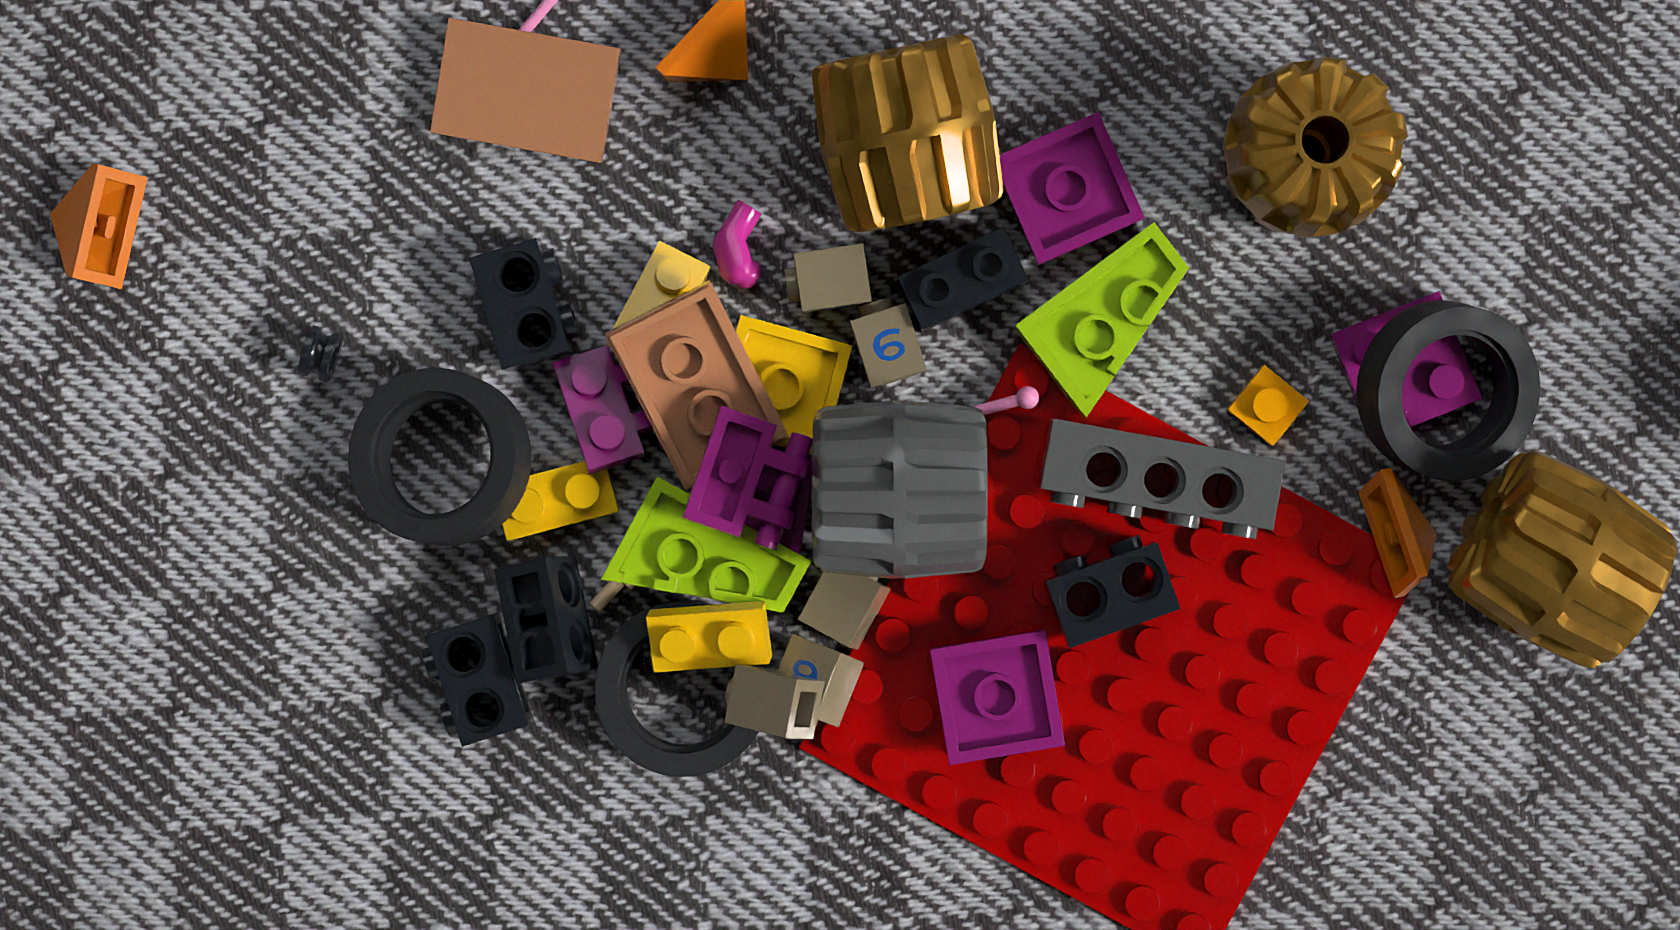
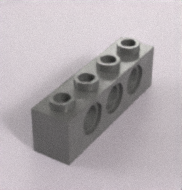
M1051 419L1038 488L1051 490L1049 502L1083 508L1085 497L1107 500L1106 512L1141 518L1143 507L1166 511L1164 523L1198 529L1200 518L1222 521L1221 533L1256 539L1258 528L1273 530L1286 461ZM1100 452L1110 455L1115 460L1118 468L1115 480L1105 487L1094 485L1088 479L1086 473L1089 459ZM1156 463L1167 465L1172 470L1175 478L1174 486L1170 493L1159 498L1151 495L1144 484L1146 471ZM1216 473L1225 476L1232 488L1229 501L1218 508L1207 504L1202 495V487L1205 480Z

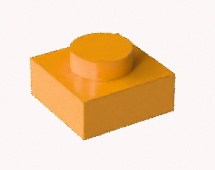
M1262 365L1226 411L1269 446H1274L1309 403V400L1266 365Z

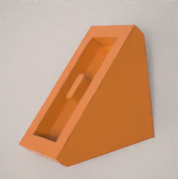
M718 0L655 67L658 74L667 83L748 80L746 0Z
M92 163L54 208L50 216L67 277L122 289L148 177Z
M1392 468L1381 469L1358 492L1393 596L1397 598L1405 596L1428 576L1437 533Z

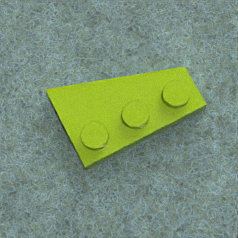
M1154 222L1015 325V331L1084 421L1189 269L1188 265Z
M657 477L601 580L626 583L728 603L765 601L766 610L784 612L812 560L779 543L777 551L756 545L755 540L758 531L746 524L743 525L740 537L736 538L681 519L690 494Z

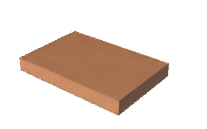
M448 18L430 133L602 163L622 48Z
M710 280L605 333L685 490L693 486L720 406L776 424L777 427L770 447L790 438Z

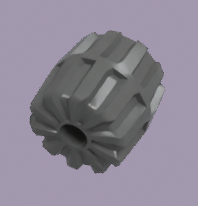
M885 401L829 406L816 412L813 419L812 541L813 561L818 570L834 574L906 579L971 573L982 569L987 551L988 492L986 419L982 410L972 406L916 401Z

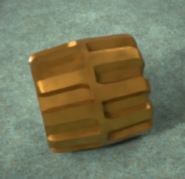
M957 34L823 63L813 69L812 85L822 158L842 223L847 230L865 232L922 222L981 208L994 203L1002 197L1003 181L994 111L976 50L969 36Z
M1326 56L1314 60L1287 63L1263 75L1241 96L1228 120L1222 150L1225 154L1227 168L1226 182L1233 198H1238L1255 215L1254 221L1272 231L1299 235L1301 237L1338 234L1365 221L1387 199L1404 169L1400 160L1403 142L1408 137L1405 116L1401 113L1393 112L1386 98L1389 87L1375 73L1364 76L1347 67L1346 59ZM1301 140L1310 142L1316 148L1318 153L1317 162L1310 159L1305 153Z
M1530 451L1528 453H1519L1504 466L1502 475L1494 477L1480 494L1482 506L1477 514L1468 516L1459 531L1464 540L1450 554L1447 568L1452 573L1449 576L1448 585L1461 599L1510 633L1529 643L1586 668H1596L1603 662L1609 663L1640 633L1664 594L1677 553V540L1665 523L1608 483L1543 452Z

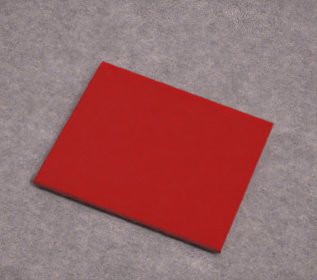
M1019 343L987 402L1017 395L1019 389L1026 386L1037 390L1039 401L1031 409L1017 406L984 415L987 431L988 492L987 551L982 569L971 573L906 579L891 578L887 585L891 590L858 650L852 649L849 654L850 657L864 662V665L839 727L818 720L813 739H803L799 748L1131 930H1226L1409 593L1403 597L1394 598L1373 535L1281 486L1273 530L1258 528L1256 539L1221 533L1223 522L1200 518L1198 529L1164 523L1166 511L1143 507L1141 518L1106 512L1107 500L1085 497L1083 508L1049 502L1051 490L1038 488L1051 419L1209 446L1107 390L1102 394L1084 421L1032 351ZM1100 452L1089 459L1086 473L1088 479L1098 487L1108 486L1117 476V464L1110 455ZM1156 463L1146 471L1144 484L1151 495L1158 498L1163 497L1173 489L1175 478L1172 470L1167 465ZM1216 473L1205 480L1202 487V495L1210 506L1214 508L1221 507L1231 497V484L1225 476ZM1139 534L1143 544L1150 541L1157 542L1181 609L1072 648L1066 646L1043 579L1055 575L1052 565L1085 554L1088 563L1110 556L1107 545ZM1135 562L1124 569L1121 577L1124 590L1129 595H1141L1149 589L1152 583V573L1146 564ZM1089 582L1075 583L1066 594L1068 609L1077 615L1089 613L1097 603L1096 589ZM1045 629L1065 746L949 765L930 648Z

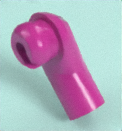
M740 200L736 201L715 236L713 250L720 276L730 285L736 284L739 288L748 289L758 282L761 276V266L751 259L746 240L762 214Z

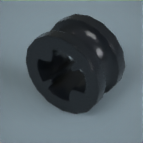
M313 325L303 344L298 364V374L308 376L309 373L315 372L319 375L320 381L328 383L340 356L343 334L334 331L331 335L326 336L322 333V327Z

